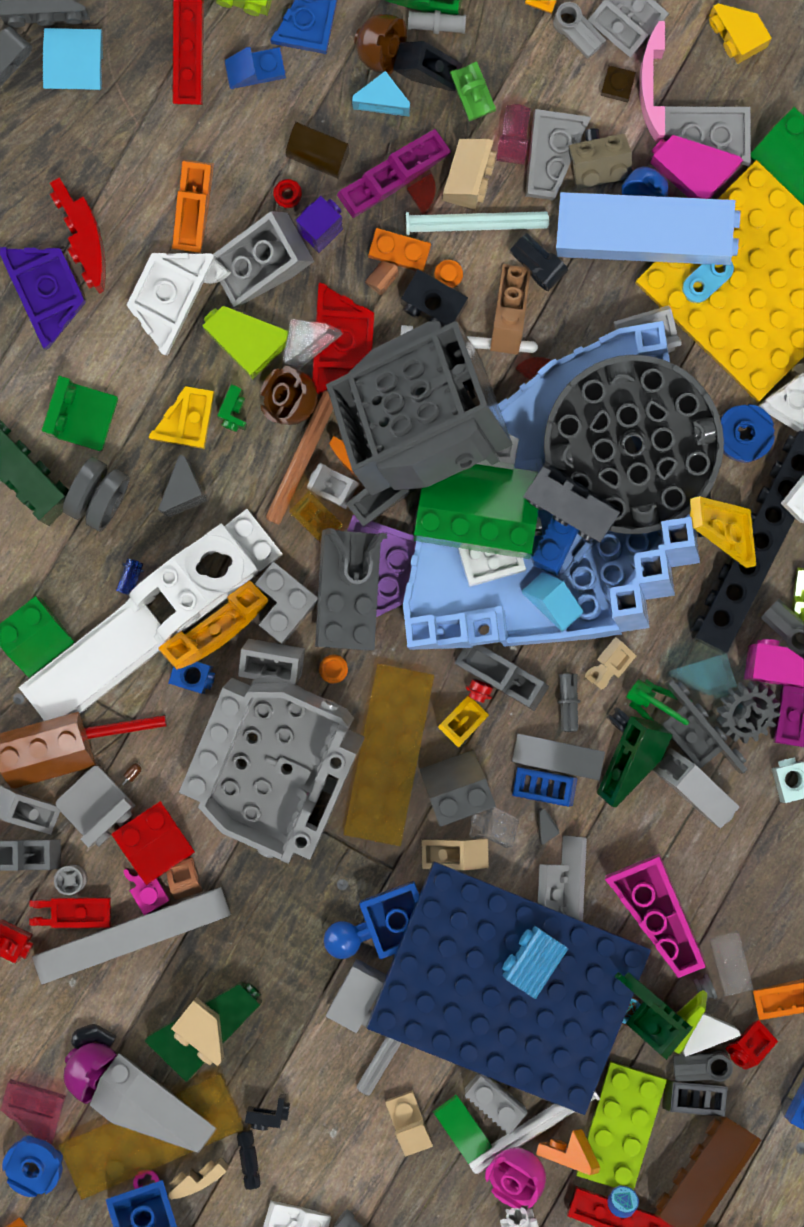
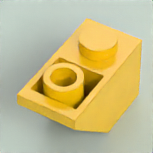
M719 3L713 6L709 15V23L716 34L720 33L724 40L723 46L727 55L730 58L734 57L737 64L768 47L772 37L758 14Z

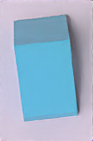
M386 71L353 95L352 104L354 110L410 116V102Z
M544 572L522 590V594L562 632L584 612L564 581Z

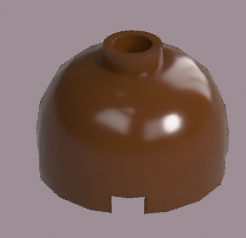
M378 14L371 16L356 31L354 43L361 62L368 69L378 73L386 71L387 74H391L394 72L393 67L401 42L407 41L406 23L403 19L394 15Z
M284 366L282 369L276 368L265 378L260 395L264 396V405H261V410L265 417L274 423L281 425L299 424L308 419L315 409L318 396L316 386L309 375L297 368Z

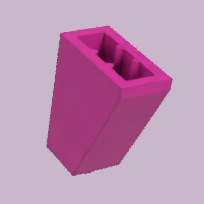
M672 135L667 141L661 139L651 152L654 155L650 164L688 198L710 199L740 167L743 159L740 156Z

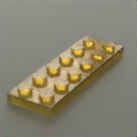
M377 664L363 734L365 739L360 750L344 830L345 836L401 846L434 675Z
M222 1073L174 1094L217 1128L204 1146L244 1129ZM111 1122L59 1144L81 1200L193 1152Z

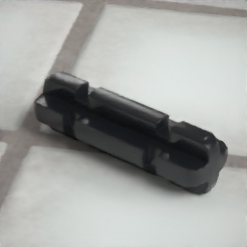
M252 1130L238 1132L237 1141L238 1146H241L239 1154L242 1173L245 1174L243 1178L246 1190L259 1188L261 1181L260 1175L257 1174L259 1168L256 1149L252 1145L254 1143Z

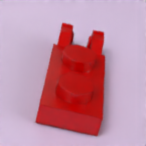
M111 897L29 900V907H51V918H29V925L51 926V928L111 927Z

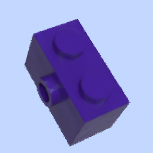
M320 196L315 202L309 204L296 219L299 235L318 253L343 230V218L340 215L341 209L331 199L326 201Z

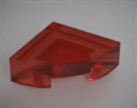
M432 174L407 188L409 195L421 214H424L431 207L435 197L436 185Z
M532 357L521 362L516 367V370L528 380H531L551 360L544 357Z

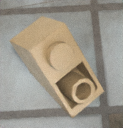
M196 997L171 1029L176 1032L174 1037L184 1046L190 1044L199 1051L197 1056L208 1065L214 1063L218 1066L224 1058L220 1016Z

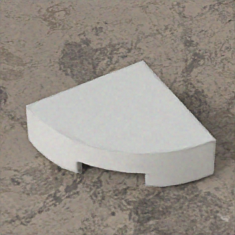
M215 259L204 283H218L227 278L231 272Z

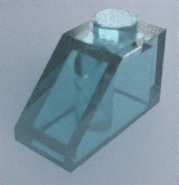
M727 653L667 671L670 678L681 681L685 686L705 696L713 694L714 699L730 695L728 689L737 687Z

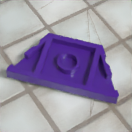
M0 247V256L43 349L47 350L86 303L61 248L40 250L36 248L8 249L7 247Z

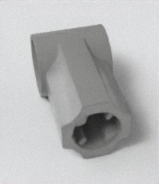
M564 2L558 7L553 20L555 30L565 35L587 59L593 56L606 42V39L582 15V11L576 3ZM568 13L573 16L574 22L567 24L562 21L560 15Z

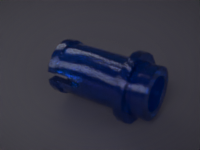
M127 558L126 563H122L124 569L116 591L129 595L136 587L140 573L145 571L142 569L144 563Z

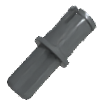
M559 674L560 700L557 701V704L561 706V730L564 732H575L578 730V704L581 703V700H578L577 693L578 674Z

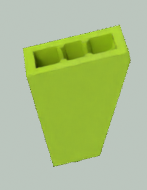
M222 306L219 310L215 308L210 311L204 318L206 323L202 325L205 332L252 380L294 341L289 331Z

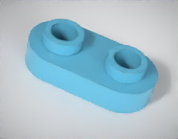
M732 261L731 265H723L724 272L722 273L716 272L715 264L713 263L702 264L683 283L682 292L685 294L686 299L693 303H701L710 297L732 276L734 270ZM699 282L703 285L702 292L694 290V283Z

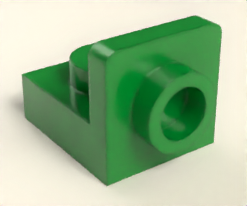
M231 384L217 417L223 421L221 426L237 432L238 429L245 431L247 423L233 417L234 413L239 414L246 398L242 397V388Z

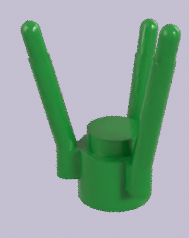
M638 678L626 696L631 701L629 706L635 709L644 719L654 721L641 707L643 705L647 708L651 703L684 725L689 724L686 718L654 698L656 693L653 691L677 700L672 692L653 684L648 679L643 682Z

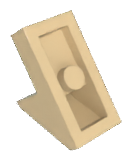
M413 1090L385 1100L395 1127V1135L405 1157L433 1147Z

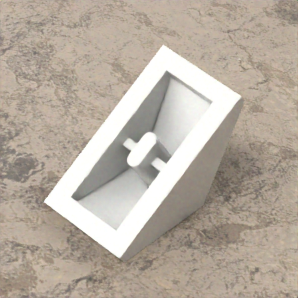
M704 1013L682 1053L686 1057L741 1035L735 1026Z

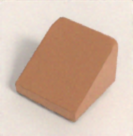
M382 261L365 282L379 295H383L399 276L398 267L389 262Z
M192 857L183 860L166 872L170 892L174 899L202 892V886Z

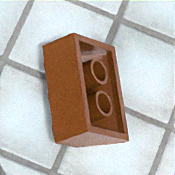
M79 711L0 733V774L10 788H19L96 766Z

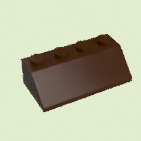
M721 1116L719 1120L713 1119L705 1131L708 1136L702 1144L697 1143L690 1152L689 1158H691V1161L685 1169L681 1167L673 1177L672 1182L674 1186L670 1192H664L656 1202L655 1207L658 1209L655 1215L671 1227H704L762 1140L727 1117Z

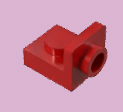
M759 1020L752 1022L735 1042L730 1043L725 1049L730 1054L731 1060L737 1066L746 1070L757 1066L779 1041Z

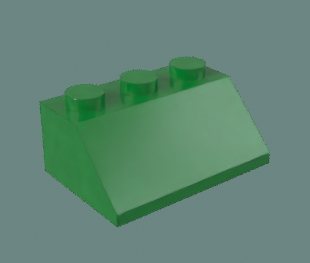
M793 107L751 152V159L754 162L757 160L804 205V115Z

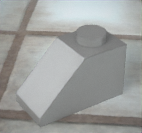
M0 785V819L51 835L60 813L55 804L22 791Z

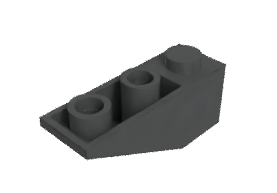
M0 0V17L4 24H8L10 27H23L25 23L50 26L54 22L65 21L67 24H80L82 20H90L86 7L73 0Z

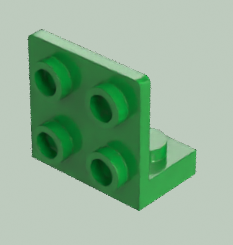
M58 376L42 432L49 437L101 452L103 451L116 410L118 397L74 384L69 378Z

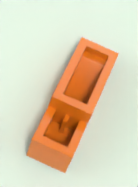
M192 160L182 161L172 249L199 253L202 251L214 163Z

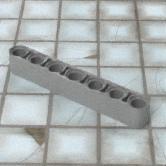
M220 887L153 911L145 916L142 915L32 956L41 984H45L230 916L231 913Z

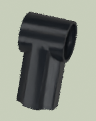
M528 233L523 235L510 249L509 253L531 272L530 275L533 280L545 291H549L568 272L567 266L560 258L544 250Z

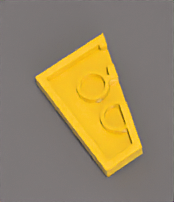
M701 496L690 499V517L692 518L693 529L744 567L756 566L751 510Z

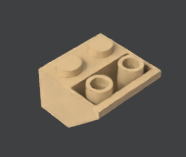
M459 139L443 192V201L476 210L478 202H484L489 181L485 177L486 175H492L496 162L497 151L492 150L494 140Z

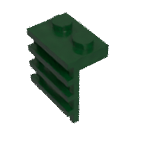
M617 972L615 977L644 1001L625 1024L667 1060L693 1027L629 972L625 976Z

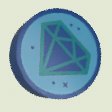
M618 1186L609 1195L607 1203L610 1211L615 1216L628 1218L638 1208L639 1199L631 1188Z

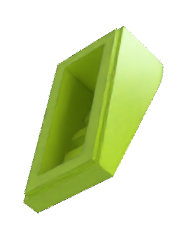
M704 990L697 993L677 1012L679 1016L693 1027L674 1050L678 1054L684 1049L706 1010L707 992Z

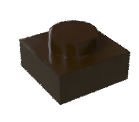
M608 65L600 96L628 103L636 72Z

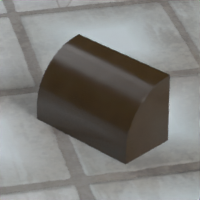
M295 121L288 140L286 157L339 179L350 154L349 144Z

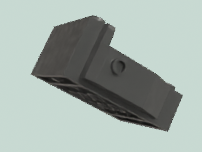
M457 320L444 327L439 321H431L372 349L348 374L326 384L352 471L371 496L389 487H392L394 490L426 488L460 471L469 469L485 459L493 465L500 462L497 452L513 445L483 362ZM476 393L480 401L478 406L472 401L473 398L477 397Z

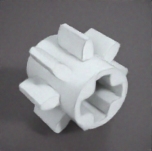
M523 1207L520 1209H506V1219L500 1220L501 1227H539L537 1219L534 1218L532 1208L527 1211Z

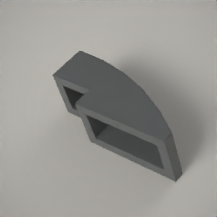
M389 487L372 496L365 488L348 501L346 505L364 527L417 488L394 490L392 487Z
M476 645L473 648H463L455 661V664L533 711L536 710L549 688L545 682L482 645Z
M517 733L511 762L600 781L605 752Z
M61 839L0 840V871L53 870L61 868Z

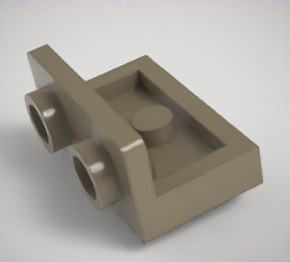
M625 134L612 135L569 146L573 160L574 183L577 190L625 180L632 172V152Z

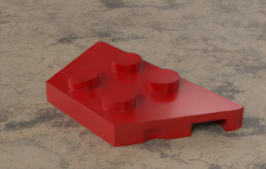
M319 283L313 362L312 381L316 386L317 394L327 391L326 384L348 374L373 349L375 313L364 306L354 303L350 298L333 291L324 283Z

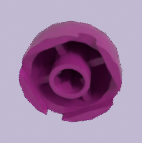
M89 1043L79 1049L74 1048L68 1053L65 1058L66 1066L64 1068L63 1080L68 1091L77 1100L84 1104L91 1102L101 1076L117 1057L115 1051L104 1044Z

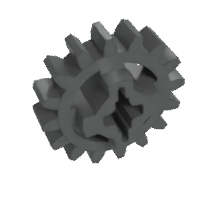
M753 680L749 681L747 687L741 682L738 683V690L736 691L729 688L730 696L728 698L721 697L720 699L724 706L717 707L716 709L721 715L717 718V722L722 726V731L727 736H730L733 741L736 742L740 738L743 743H747L749 737H752L755 742L758 741V734L760 733L767 736L768 731L766 728L768 726L775 727L776 724L772 719L780 716V713L775 709L780 706L779 701L775 698V693L762 682L756 685Z

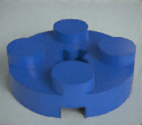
M750 404L738 405L730 408L720 418L724 438L723 453L730 459L749 463L760 459L771 449L775 439L774 424L770 415L761 407ZM747 426L752 429L750 435L753 438L751 440L747 438L744 440L740 439L739 427L743 429L747 428Z
M25 1136L11 1146L3 1159L2 1168L8 1177L7 1183L15 1192L26 1197H36L37 1194L43 1193L47 1194L55 1188L61 1178L63 1155L47 1141L34 1138L33 1136ZM26 1163H35L39 1170L30 1172L29 1165Z

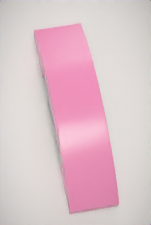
M659 21L650 36L643 55L639 75L641 110L646 126L656 143L665 136V106H653V59H662L665 51V21Z

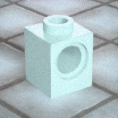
M795 757L778 761L779 767L771 769L780 802L788 803L804 799V762H796ZM794 771L798 775V783L790 788L785 782V776L788 772Z

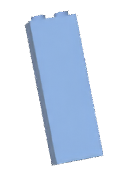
M560 192L556 244L557 257L731 265L732 256L738 255L739 238H733L734 228H739L741 210H735L736 200Z

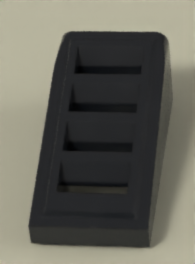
M666 1079L663 1109L670 1112L725 1117L727 1086L688 1081L675 1082V1080ZM688 1090H691L690 1105H686ZM700 1091H703L702 1107H698ZM711 1092H715L714 1108H710Z

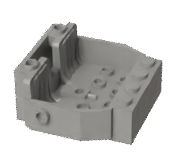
M231 678L222 688L179 793L199 801L198 808L222 834L258 849L259 854L268 858L276 857L287 864L291 861L294 853L310 860L323 835L365 736L349 730L354 717L347 708L329 699H324L290 683H254L250 686ZM251 732L255 733L258 736V740H250L248 734ZM333 757H338L341 760L342 765L338 767L334 766L331 763V759ZM240 758L244 759L247 762V766H240L237 760ZM283 764H290L293 770L291 772L285 771ZM329 774L339 778V780L329 777ZM324 791L332 796L317 827L308 823V820L321 792Z

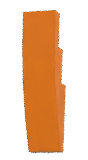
M804 979L753 990L759 1020L804 1013Z

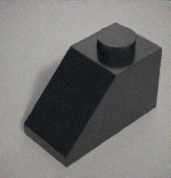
M425 41L401 42L393 70L411 81L448 91H455L456 88L450 72L461 69L462 63Z

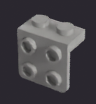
M99 766L90 768L56 801V807L83 835L81 840L88 848L95 844L100 847L112 836L109 831L116 824L120 827L133 816L130 811L136 806Z

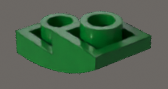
M457 1094L432 1111L468 1164L492 1148V1145Z

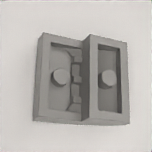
M604 0L588 21L631 58L650 38L658 22L665 21L670 14L654 0Z

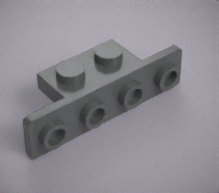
M673 679L664 683L682 704V707L676 712L686 718L689 724L684 725L670 716L661 725L673 734L672 739L690 761L701 769L721 752L738 773H745L747 768L743 764L746 762V759L736 748L733 750L729 748L724 742L728 739L727 736L717 725L713 728L706 720L709 715L699 703L694 705L687 697L690 692L681 681L675 683Z

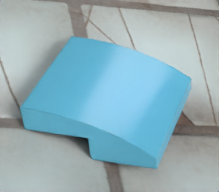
M44 28L43 88L101 90L102 29Z

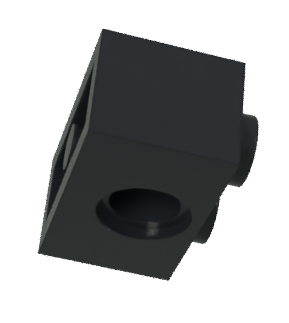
M419 269L401 298V305L404 306L403 310L414 318H418L420 315L429 320V322L439 321L443 327L456 320L458 321L468 303V297ZM434 297L441 302V306L436 310H431L426 307L425 301Z

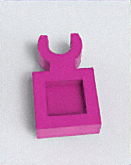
M128 868L123 870L125 877L136 884V887L129 891L144 916L170 900L158 878L146 886L139 875H132Z

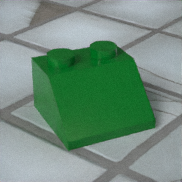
M37 596L0 623V647L29 679L76 643L43 599Z

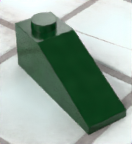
M630 716L597 794L610 806L617 807L662 760L673 734L657 721Z

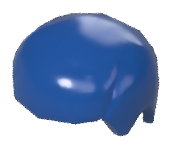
M642 166L627 176L622 185L621 193L622 195L667 197L668 181L659 171Z

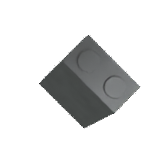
M474 750L419 769L440 827L496 807Z

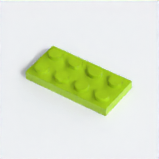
M609 1061L599 1094L600 1100L597 1101L586 1137L600 1165V1171L593 1175L576 1171V1176L613 1188L627 1186L634 1190L667 1081L666 1078Z

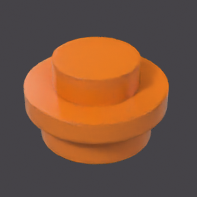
M444 260L436 266L434 277L445 285L455 288L462 281L463 270L456 261Z
M328 655L321 661L319 673L326 682L336 684L343 681L347 676L348 665L341 656Z

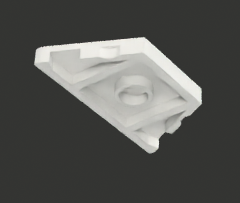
M151 254L127 306L133 315L139 319L141 326L152 337L163 355L168 356L216 259L214 254Z

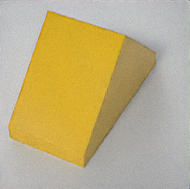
M467 696L437 727L459 748L489 714L475 700Z

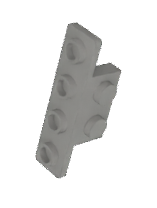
M563 836L561 865L540 864L538 903L583 921L587 839L585 837Z

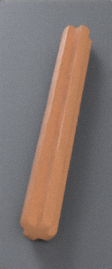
M328 391L323 392L267 512L266 519L274 524L279 525L333 411Z

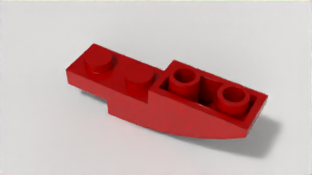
M59 177L50 182L54 192L50 193V196L58 209L63 207L68 216L63 219L70 232L73 234L77 231L76 234L67 238L71 244V247L67 250L75 264L81 262L85 272L81 273L89 289L95 287L100 294L105 290L106 259L99 227L84 196L73 201Z

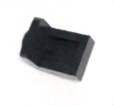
M286 1094L279 1095L277 1110L249 1106L246 1111L245 1123L251 1124L252 1129L262 1131L268 1130V1127L280 1128L282 1120L287 1121L290 1103L285 1102Z

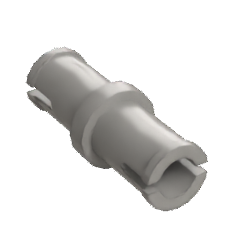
M435 10V13L409 11L408 30H431L433 34H439V31L465 34L466 15L441 14L439 10Z

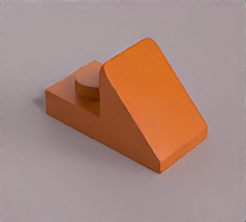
M582 1129L572 1131L568 1148H566L567 1143L557 1139H550V1142H543L538 1145L536 1155L588 1175L597 1174L600 1171V1165Z

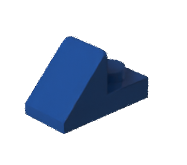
M246 47L224 60L230 89L286 78L280 47L252 53L251 47Z

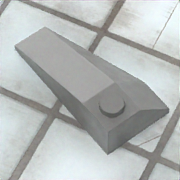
M121 1054L117 1055L101 1076L90 1103L92 1108L113 1124L197 1153L201 1151L217 1129L135 1063Z

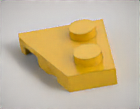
M185 386L173 406H170L163 415L164 418L155 430L151 431L149 439L205 449L215 392Z

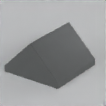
M179 455L158 509L168 517L175 516L207 501L191 463L182 455Z

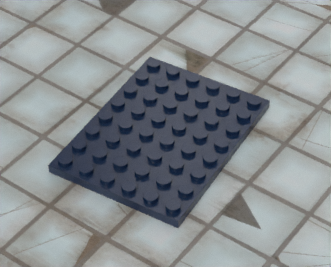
M433 861L366 1028L585 1115L634 994L615 975L619 972L625 976L629 972L639 981L651 949ZM534 926L569 948L536 999L502 976L505 972L502 969L505 961L511 954L516 955L521 947L519 941L527 929L532 931Z

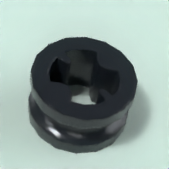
M616 707L614 709L615 713L608 715L607 719L623 733L630 718L621 709Z

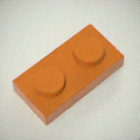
M376 228L368 258L386 261L414 271L419 269L424 272L431 243Z

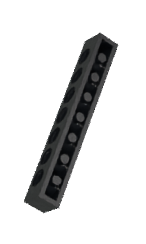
M801 430L794 436H788L782 448L786 453L781 462L777 460L769 474L773 479L768 488L763 486L756 499V502L760 503L756 513L751 512L753 535L761 534L766 541L763 549H758L754 546L756 566L753 567L750 575H745L740 571L739 562L732 558L729 565L725 563L717 579L721 580L717 590L712 589L704 604L708 608L704 616L698 615L691 630L695 632L692 639L722 654L728 653L795 520V517L781 504L785 497L780 495L778 486L780 483H786L792 490L804 475V469L803 471H796L791 466L793 457H798L804 462V432ZM767 508L777 511L779 517L776 523H771L766 519L765 512ZM729 585H734L739 589L740 596L737 601H732L727 597L726 589ZM716 611H722L727 616V622L723 627L717 626L713 621V615Z

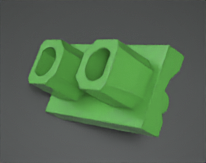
M477 62L450 72L469 122L496 111Z

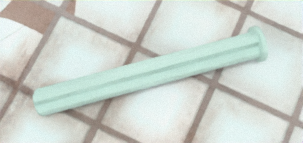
M406 212V235H410V232L544 229L549 225L548 212L409 215V212Z

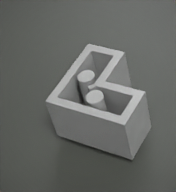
M273 561L255 583L256 586L277 602L259 626L284 645L317 605L318 598Z

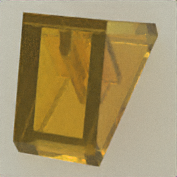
M310 491L289 511L290 515L319 543H321L322 530L328 528L339 530L343 526Z

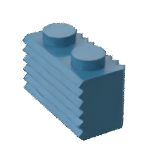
M534 926L532 931L527 929L519 941L521 947L516 955L511 954L502 967L505 972L502 976L536 999L569 948Z

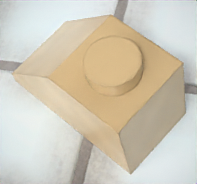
M488 839L422 840V869H430L433 861L455 870L489 868Z

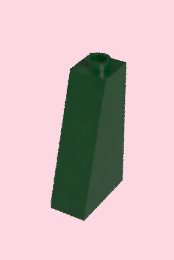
M240 981L204 1002L220 1016L222 1043L262 1003V1000L259 998L261 993L251 983L245 985ZM179 1016L153 1031L144 1041L187 1082L205 1062L197 1056L199 1052L190 1044L184 1046L174 1037L176 1032L171 1028L181 1017Z

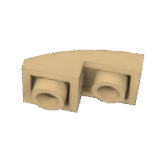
M222 1158L216 1163L210 1160L199 1171L202 1175L201 1177L193 1169L186 1175L181 1171L169 1183L172 1188L167 1196L172 1200L196 1193L224 1175L229 1165Z

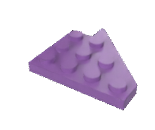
M353 515L347 531L373 534L387 533V539H383L380 545L376 615L378 617L403 605L416 541H414L413 535L373 521L363 527L356 516Z

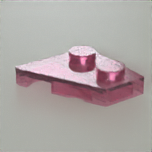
M10 1079L0 1110L10 1119L15 1120L27 1134L31 1133L36 1138L47 1141L53 1146L67 1095Z

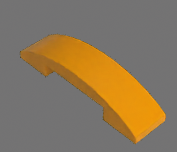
M249 580L227 596L228 603L187 634L180 631L158 647V649L176 670L191 665L208 656L237 635L268 603V598Z

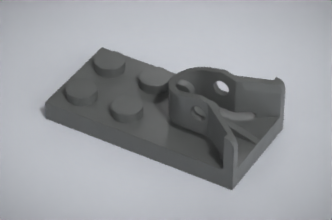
M332 528L322 530L315 647L374 651L380 545L383 539H387V533L373 534L338 531Z

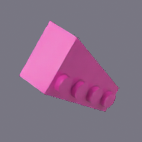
M660 853L605 876L606 882L612 887L623 905L629 910L678 978L706 967L705 959Z

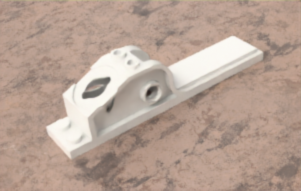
M244 510L227 525L223 526L221 523L146 577L130 592V598L123 606L23 683L19 689L44 721L78 711L81 714L159 653L158 647L180 631L183 633L224 602L227 596L249 580H252L271 565L273 561L275 562L283 555L249 510ZM214 552H218L222 555H228L232 559V565L228 567L226 574L220 578L200 575L196 571V566L199 565L200 560L208 554L212 555ZM160 592L163 593L176 610L162 624L147 606L155 599L154 596Z

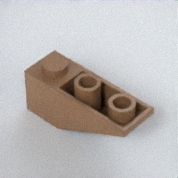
M502 265L490 351L519 355L530 280V271L525 267Z

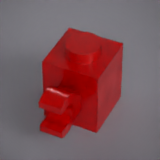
M1 919L0 957L14 964L21 961L22 958L26 960L34 943L30 942L33 934Z

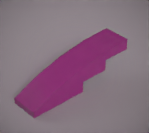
M433 129L390 154L386 161L368 170L362 178L341 189L337 196L352 218H355L422 175L447 157L451 151L436 129Z

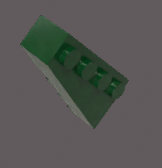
M0 420V480L10 490L15 491L16 497L31 511H34L32 514L40 522L50 526L63 513V505L69 489L60 480L55 484L48 476L51 473L48 467L40 460L35 463L28 456L32 451L20 439L15 443L8 436L11 430Z

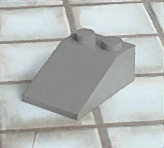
M270 211L214 253L216 260L231 272L220 283L234 308L293 278L314 262L288 213Z

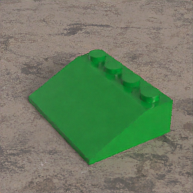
M475 464L469 469L460 471L429 487L422 488L414 541L530 559L539 509L531 505L523 496L538 472Z

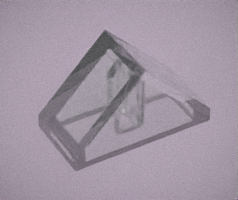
M291 319L283 357L285 364L298 369L302 368L338 339L342 332L340 329L328 324Z

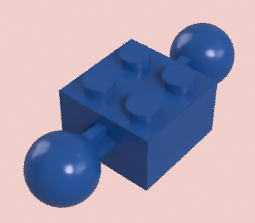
M413 880L361 900L359 905L366 922L354 926L349 922L339 921L330 925L324 934V946L327 952L335 958L347 959L359 950L361 942L372 938L379 959L396 954L420 895L415 881Z

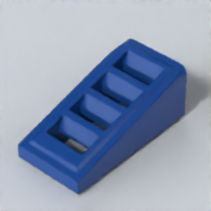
M517 767L512 796L571 807L574 802L577 778ZM526 775L531 776L529 792H524ZM538 777L543 778L540 794H535ZM550 780H555L552 796H547ZM562 782H566L564 799L559 798Z

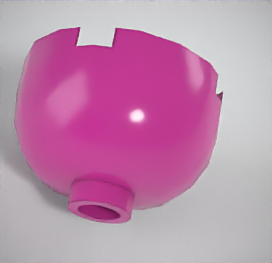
M513 1147L501 1151L486 1169L485 1179L486 1182L490 1179L493 1185L491 1192L502 1203L516 1209H520L522 1205H529L528 1208H530L537 1202L544 1191L546 1172L541 1161L533 1153L523 1148Z

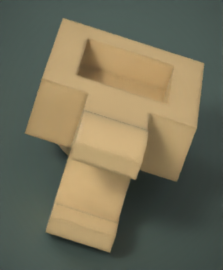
M615 637L597 659L601 664L590 668L585 677L602 690L608 685L613 675L618 678L635 659L636 655L622 641Z

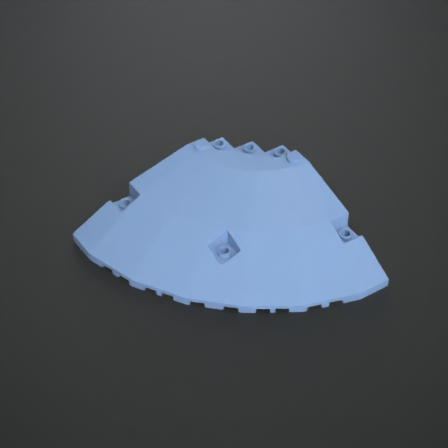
M659 321L619 328L600 337L599 341L583 348L581 346L573 350L574 353L559 360L553 359L542 367L538 374L527 384L523 383L519 386L520 389L509 399L505 398L498 406L508 433L519 439L514 468L539 472L545 463L544 437L553 405L566 385L583 370L605 359L623 355L652 356L670 362L664 322ZM631 436L637 451H639L642 446L641 439ZM543 509L538 510V517H540L542 525V535H544L549 520L552 519V514ZM688 514L685 518L661 521L662 529L650 533L623 534L608 530L601 543L595 539L591 543L577 534L558 576L533 565L532 556H535L537 546L540 545V540H542V536L537 535L534 537L531 558H523L526 567L525 572L471 587L468 585L458 548L416 541L415 552L411 559L409 582H407L403 602L407 647L410 650L473 648L476 645L501 642L506 647L596 639L622 635V632L650 628L646 600L675 595L671 567L700 563L697 534L692 526V518ZM542 572L564 581L584 611L563 632L522 594V590ZM482 626H489V632L487 634H480V628Z

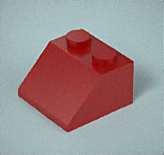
M161 801L111 834L146 886L195 853Z

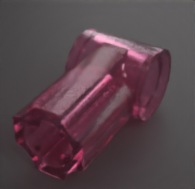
M519 104L506 105L503 132L499 138L496 161L525 165L528 139L526 137L531 108Z

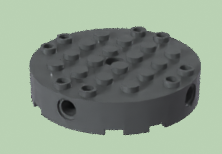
M623 355L608 358L593 364L575 376L555 401L547 421L544 437L545 461L619 508L620 514L609 530L623 534H642L662 529L661 521L685 518L690 514V499L699 496L706 498L712 489L722 464L724 451L723 428L720 416L714 402L704 387L679 366L663 359L645 355ZM631 436L639 437L642 442L640 450L635 453L625 449V441Z

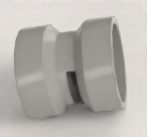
M75 864L62 867L54 876L55 888L63 895L76 894L87 884L86 871L81 866Z

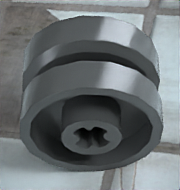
M91 457L82 466L74 479L63 505V513L76 520L86 515V525L99 532L103 531L119 508L127 491L130 477L117 469L107 474V465Z

